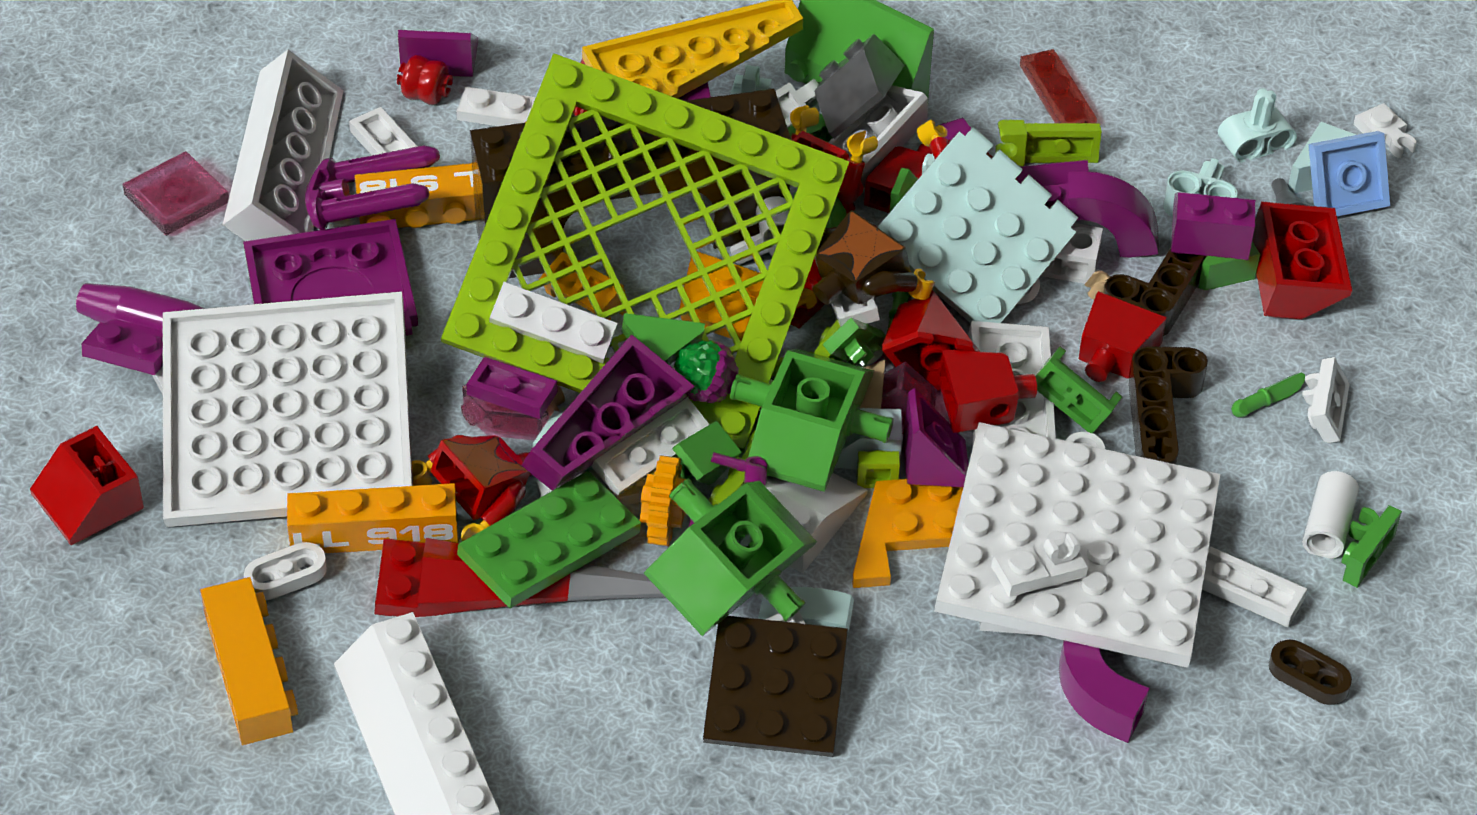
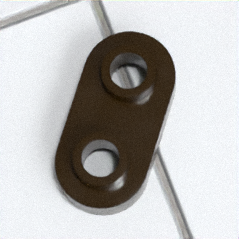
M1283 640L1272 648L1269 670L1276 679L1322 704L1335 705L1347 698L1352 677L1344 665L1297 640ZM1286 664H1292V665H1294L1296 668H1291V667H1289V666L1286 665ZM1323 684L1331 685L1333 688L1326 687Z

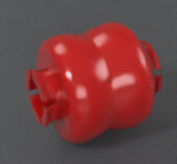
M414 55L407 63L403 62L400 65L398 72H402L403 75L397 74V84L401 85V92L405 98L421 100L428 105H435L440 102L442 97L447 98L449 96L451 88H448L447 85L452 86L453 76L448 75V66L443 61L429 60L424 56Z

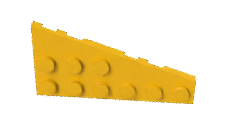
M769 0L583 46L582 59L587 66L679 98L803 30V17L793 0Z

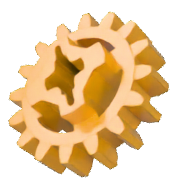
M660 455L654 475L647 474L641 495L640 522L647 523L648 544L669 546L670 541H672L673 528H682L686 513L669 497L672 491L686 480L681 477L682 465L680 458Z

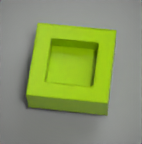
M858 451L857 485L863 488H874L876 481L899 479V451Z

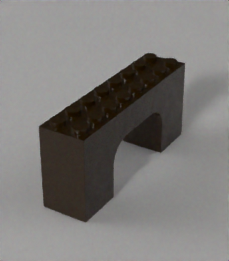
M775 89L686 101L791 140ZM601 116L608 131L625 125ZM594 117L575 124L582 142L601 135ZM526 123L470 130L475 218L479 240ZM569 129L566 131L559 152L576 145ZM638 129L645 145L661 139L658 136ZM631 131L611 138L620 156L639 148ZM605 141L586 149L594 167L613 159ZM675 143L682 159L699 152ZM667 144L649 152L656 169L676 162ZM580 152L561 160L568 177L588 170ZM642 155L623 163L631 180L650 173ZM712 157L719 172L735 166L729 162ZM705 158L686 165L694 183L713 175ZM555 163L545 188L562 181ZM617 166L598 173L606 191L625 184ZM680 169L660 176L668 192L687 187ZM749 170L756 186L772 180L770 177ZM741 171L723 179L731 197L750 189ZM592 176L572 184L580 202L600 194ZM654 179L635 187L639 196L660 193ZM716 182L698 189L706 208L725 200ZM779 185L760 192L763 200L778 196L784 198ZM566 187L547 195L555 213L574 205ZM629 190L611 197L610 200L632 196ZM754 196L735 203L743 221L757 216L756 208L758 204ZM541 198L531 223L549 216ZM728 206L709 214L718 232L736 225V221ZM571 215L559 219V222L563 229L566 221ZM553 223L533 231L541 249L561 241ZM759 223L747 227L751 237L760 233ZM738 231L722 238L725 247H730L744 241L741 232ZM527 234L517 259L535 252ZM713 242V243H712L713 248H714V249H717L718 247H717L716 243ZM563 248L545 255L549 266L563 252ZM539 259L519 266L523 276L543 274L545 272ZM512 270L511 275H510L509 278H515V277H516V275H515V273H514L513 270Z

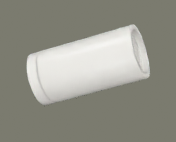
M1339 471L1324 473L1319 478L1302 541L1303 547L1308 553L1329 559L1337 558L1343 553L1359 492V485L1352 476Z

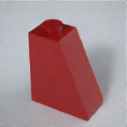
M934 291L931 292L926 300L915 298L898 306L882 344V351L912 388H916L922 396L941 390L938 382V372L942 350L980 352Z

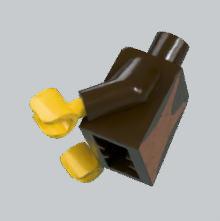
M853 210L845 216L838 226L825 228L815 255L819 275L822 279L812 287V290L816 297L826 305L830 304L841 293L856 304H864L871 298L893 292H908L916 299L926 300L929 298L935 284L933 280H924L926 273L922 269L918 268L914 273L910 272L905 246Z

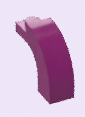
M1075 171L1068 172V183L1043 186L1052 194L1044 205L1050 209L1059 200L1078 217L1077 220L1091 221L1106 227L1117 241L1120 257L1131 258L1159 254L1158 223L1154 209L1148 199L1137 188L1126 181L1097 172Z
M1063 640L1059 661V678L1067 700L1074 710L1090 725L1107 735L1128 743L1145 711L1150 688L1126 679L1111 670L1100 654L1101 648Z

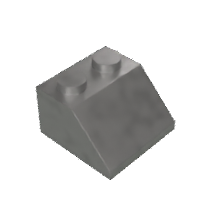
M872 34L864 42L857 39L843 53L846 57L838 64L833 60L819 74L822 81L814 92L828 132L834 139L886 95L905 66L875 34Z

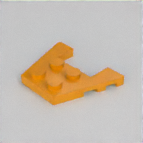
M907 479L876 481L853 571V588L890 585L891 574L887 551L949 547L963 487L907 484Z

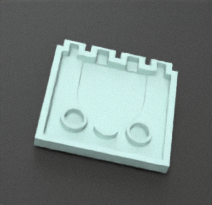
M974 127L966 136L960 131L956 134L877 228L906 247L910 271L914 273L916 269H922L926 273L924 280H933L935 282L932 290L970 323L971 321L1001 323L1075 235L1076 231L1071 226L1078 217L1059 200L1050 209L1044 205L1052 194L1030 175L1021 184L1015 180L1023 169L1001 150L992 159L986 155L994 144Z

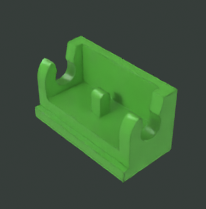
M1059 346L1035 375L1037 391L1050 402H1053L1056 407L1087 432L1093 433L1114 410L1122 395L1116 391L1108 400L1060 361L1066 350Z

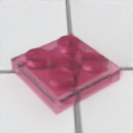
M187 151L122 184L124 195L165 236L227 204L229 200L228 191Z

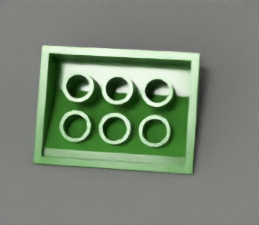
M800 0L798 10L803 17V30L788 38L785 47V74L797 82L807 84L816 79L818 84H820L822 78L819 74L830 62L835 60L839 64L846 58L843 53L857 39L864 42L872 34H875L905 65L892 86L923 92L927 98L929 97L934 39L933 28L877 0Z

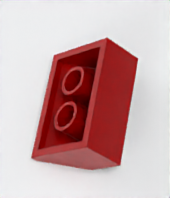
M1261 201L1255 217L1252 242L1260 253L1256 274L1264 316L1303 319L1349 297L1352 293V286L1335 208Z

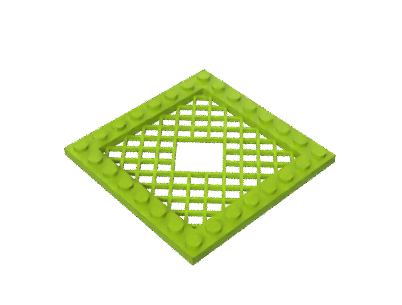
M553 53L441 336V342L483 358L487 357L556 380L557 385L581 393L610 358L606 357L602 364L591 360L585 355L569 352L553 346L547 341H539L517 333L509 327H501L489 322L503 282H508L513 270L521 288L533 291L550 283L558 302L567 305L588 297L596 315L605 319L623 311H626L628 314H634L632 307L651 299L659 318L676 319L688 313L692 322L700 323L695 310L714 302L722 321L704 328L702 340L709 341L708 334L726 327L734 343V346L729 348L731 354L737 352L735 362L739 368V374L769 384L849 161ZM576 107L587 110V112L572 117ZM601 116L625 125L608 131ZM594 117L601 135L582 142L575 124ZM569 129L576 145L559 152L566 131ZM638 129L658 136L661 139L645 145ZM631 131L639 148L620 156L611 138ZM605 141L613 159L594 167L586 149ZM675 143L699 152L682 159ZM667 144L676 162L656 169L649 152ZM580 152L588 170L568 177L561 160ZM642 155L650 173L631 180L623 163ZM712 157L729 162L735 166L719 172ZM705 158L713 175L694 183L686 165ZM555 163L562 181L545 188ZM617 166L625 184L606 191L598 173ZM680 169L687 187L669 194L660 176ZM749 170L770 177L772 180L756 186ZM741 171L750 189L731 197L723 179ZM592 176L600 194L580 202L572 184ZM654 179L662 197L643 205L635 187ZM716 182L725 200L706 208L698 189ZM786 184L798 188L794 199ZM779 185L787 203L768 210L760 192ZM566 187L574 205L555 213L547 195ZM629 190L637 208L618 216L610 198ZM691 193L700 211L680 218L673 200ZM754 196L762 213L743 221L735 203ZM541 198L549 216L531 223ZM604 201L612 219L592 227L584 209ZM666 204L698 271L628 301L596 233ZM728 206L736 221V225L718 232L709 214ZM789 210L780 235L772 217ZM578 212L586 230L567 238L559 219ZM703 217L711 236L692 243L684 225ZM765 220L774 238L755 246L747 227ZM553 223L561 241L541 249L533 231ZM740 231L749 249L730 257L722 238ZM527 234L535 252L517 259ZM590 236L598 255L578 262L570 244ZM715 242L724 260L705 268L696 250ZM777 245L767 270L759 252ZM564 247L572 266L553 273L545 255ZM752 255L761 274L742 281L733 263ZM539 259L547 276L527 285L519 266ZM602 261L610 279L590 287L582 269ZM727 266L736 285L716 292L708 274ZM576 272L584 291L564 298L556 280ZM702 277L710 296L691 304L683 285ZM763 281L754 306L746 288ZM614 286L622 304L602 312L594 294ZM677 289L685 307L666 315L657 296ZM739 291L747 310L728 317L720 299ZM750 316L742 341H740L732 324ZM624 334L613 337L610 347H612L614 353L619 349L618 344L627 340ZM727 394L726 399L715 403L690 400L709 424L717 421L741 452H744L760 406L730 399V394Z

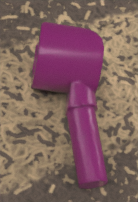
M713 452L711 462L738 471H745V483L761 481L764 486L766 485L767 463L762 457L753 456L743 460Z

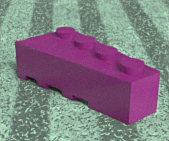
M631 334L530 450L521 466L553 491L592 466L593 462L601 455L686 399L695 386Z

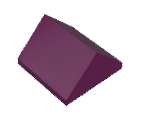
M398 30L400 65L403 62L407 63L414 55H421L429 60H440L446 63L449 70L448 75L473 77L478 47L477 36L472 33Z
M913 388L908 392L903 434L907 484L964 487L969 466L965 439L959 433H953L951 424L916 388Z

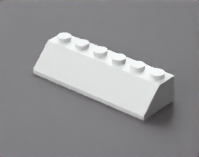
M289 49L260 70L225 212L223 226L245 241L314 231V226L305 204L306 188L320 163L330 157L344 90Z
M411 612L372 624L334 663V667L394 815H500V811L414 613Z

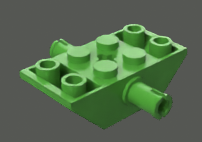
M792 349L787 350L771 384L737 374L732 384L730 399L762 407L748 458L753 456L762 457L767 463V476L825 492L848 436L855 433L887 443L891 435L894 418L860 410L874 370L807 351Z
M689 478L672 491L669 495L670 499L678 504L692 519L694 524L646 569L644 574L701 636H704L754 594L757 596L762 594L785 621H788L791 616L793 617L806 604L782 580L780 575L782 571L811 549L817 541L761 481L745 483L721 503L714 506L692 484Z

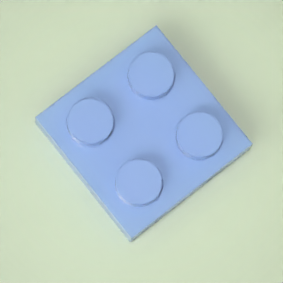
M1375 131L1308 144L1314 206L1335 208L1337 216L1390 206L1385 135L1383 132Z

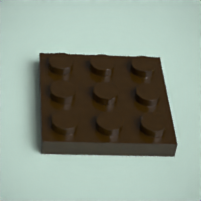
M727 616L717 626L703 743L833 757L848 628Z

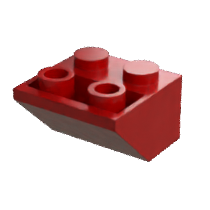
M98 426L60 443L30 488L31 495L70 545L144 508L137 474Z

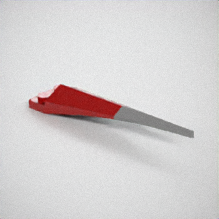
M384 538L375 600V615L398 617L413 612L415 617H426L508 606L457 555L459 543L426 538L425 543ZM584 565L516 606L564 601L666 597L646 575Z

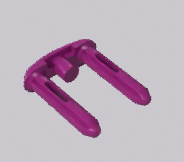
M423 145L335 162L333 158L324 159L312 175L305 193V204L313 226L324 230L330 222L419 206L430 195L429 189L424 185L411 183L350 195L348 183L355 182L356 174L430 167L440 159V152L436 148Z

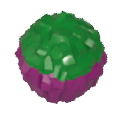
M702 340L693 345L689 344L686 348L679 351V356L674 363L675 370L695 386L688 395V398L692 401L707 403L723 401L726 399L727 394L731 393L733 381L736 375L739 374V368L736 366L731 350L724 344L712 340Z

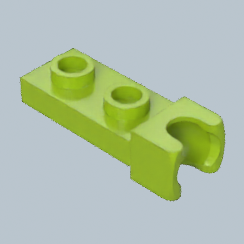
M1000 120L997 123L1000 139L1003 143L995 146V153L1001 150L1018 166H1024L1025 163H1061L1088 160V163H1098L1102 133L1100 123L1025 124L1024 120Z

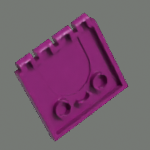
M396 219L243 242L254 304L402 292L405 336L413 335L412 327L418 326L417 311Z

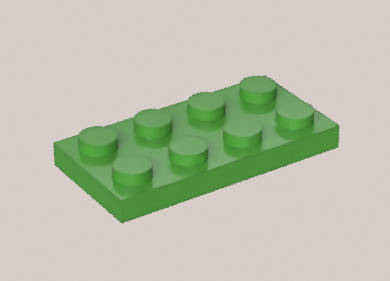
M587 471L459 543L457 555L509 608H512L639 534L641 522L597 478Z

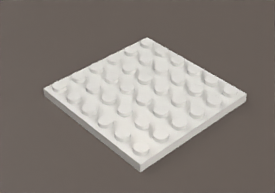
M402 292L163 312V520L166 527L286 517L287 493L413 486L404 300Z
M979 422L934 612L1188 668L1194 643L1220 474ZM1072 532L1080 544L1079 553L1088 566L1086 577L1009 597L991 567L993 555L1030 545L1043 544L1050 537L1053 540L1066 538L1067 533Z

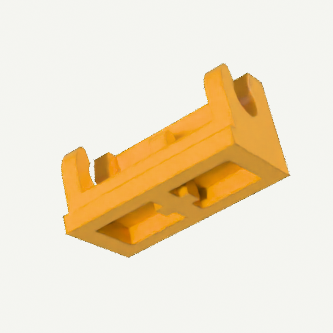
M561 252L550 265L553 273L572 266L568 255ZM590 266L582 269L590 287L610 279ZM545 272L542 274L539 280L547 276ZM576 272L556 280L566 298L584 291ZM551 284L544 285L546 293L555 297L556 294ZM620 284L625 293L624 285ZM614 286L594 294L602 312L622 304ZM588 297L575 302L596 314ZM623 311V312H621V313H619V314H621V315L623 316L624 313H626V311Z

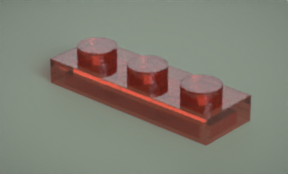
M1054 49L1021 56L1020 67L1054 123H1097L1095 114Z

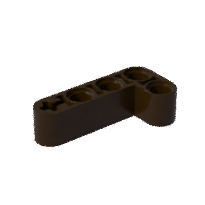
M1170 248L1149 283L1129 275L1116 274L1106 280L1103 293L1167 317L1163 335L1165 336L1170 332L1197 288L1202 265L1207 256L1171 252Z
M1149 346L1142 347L1133 354L1128 386L1136 456L1176 464L1179 449L1173 398H1194L1202 392L1208 359L1202 351L1190 347Z

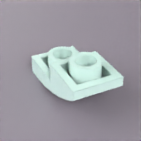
M790 587L801 600L803 599L806 602L799 610L805 624L848 628L849 632L854 604L852 595L822 588ZM764 596L762 597L758 619H767L779 613Z

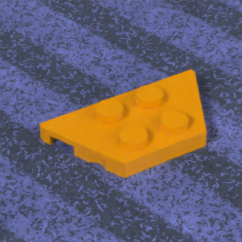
M697 251L705 268L722 261ZM692 257L690 258L687 275L698 271ZM734 264L742 281L761 274ZM727 266L708 274L716 292L736 285ZM702 277L684 285V290L691 304L710 296ZM763 281L746 288L754 306ZM803 288L797 307L803 304L807 309H810L817 303V300L812 290ZM739 291L720 299L728 317L747 310ZM681 299V303H680V308H679V309L685 307L684 304H683L682 299ZM714 302L695 310L700 323H705V328L722 321ZM688 313L681 316L683 321L692 322ZM750 316L732 324L740 341H742ZM726 327L713 332L731 339Z

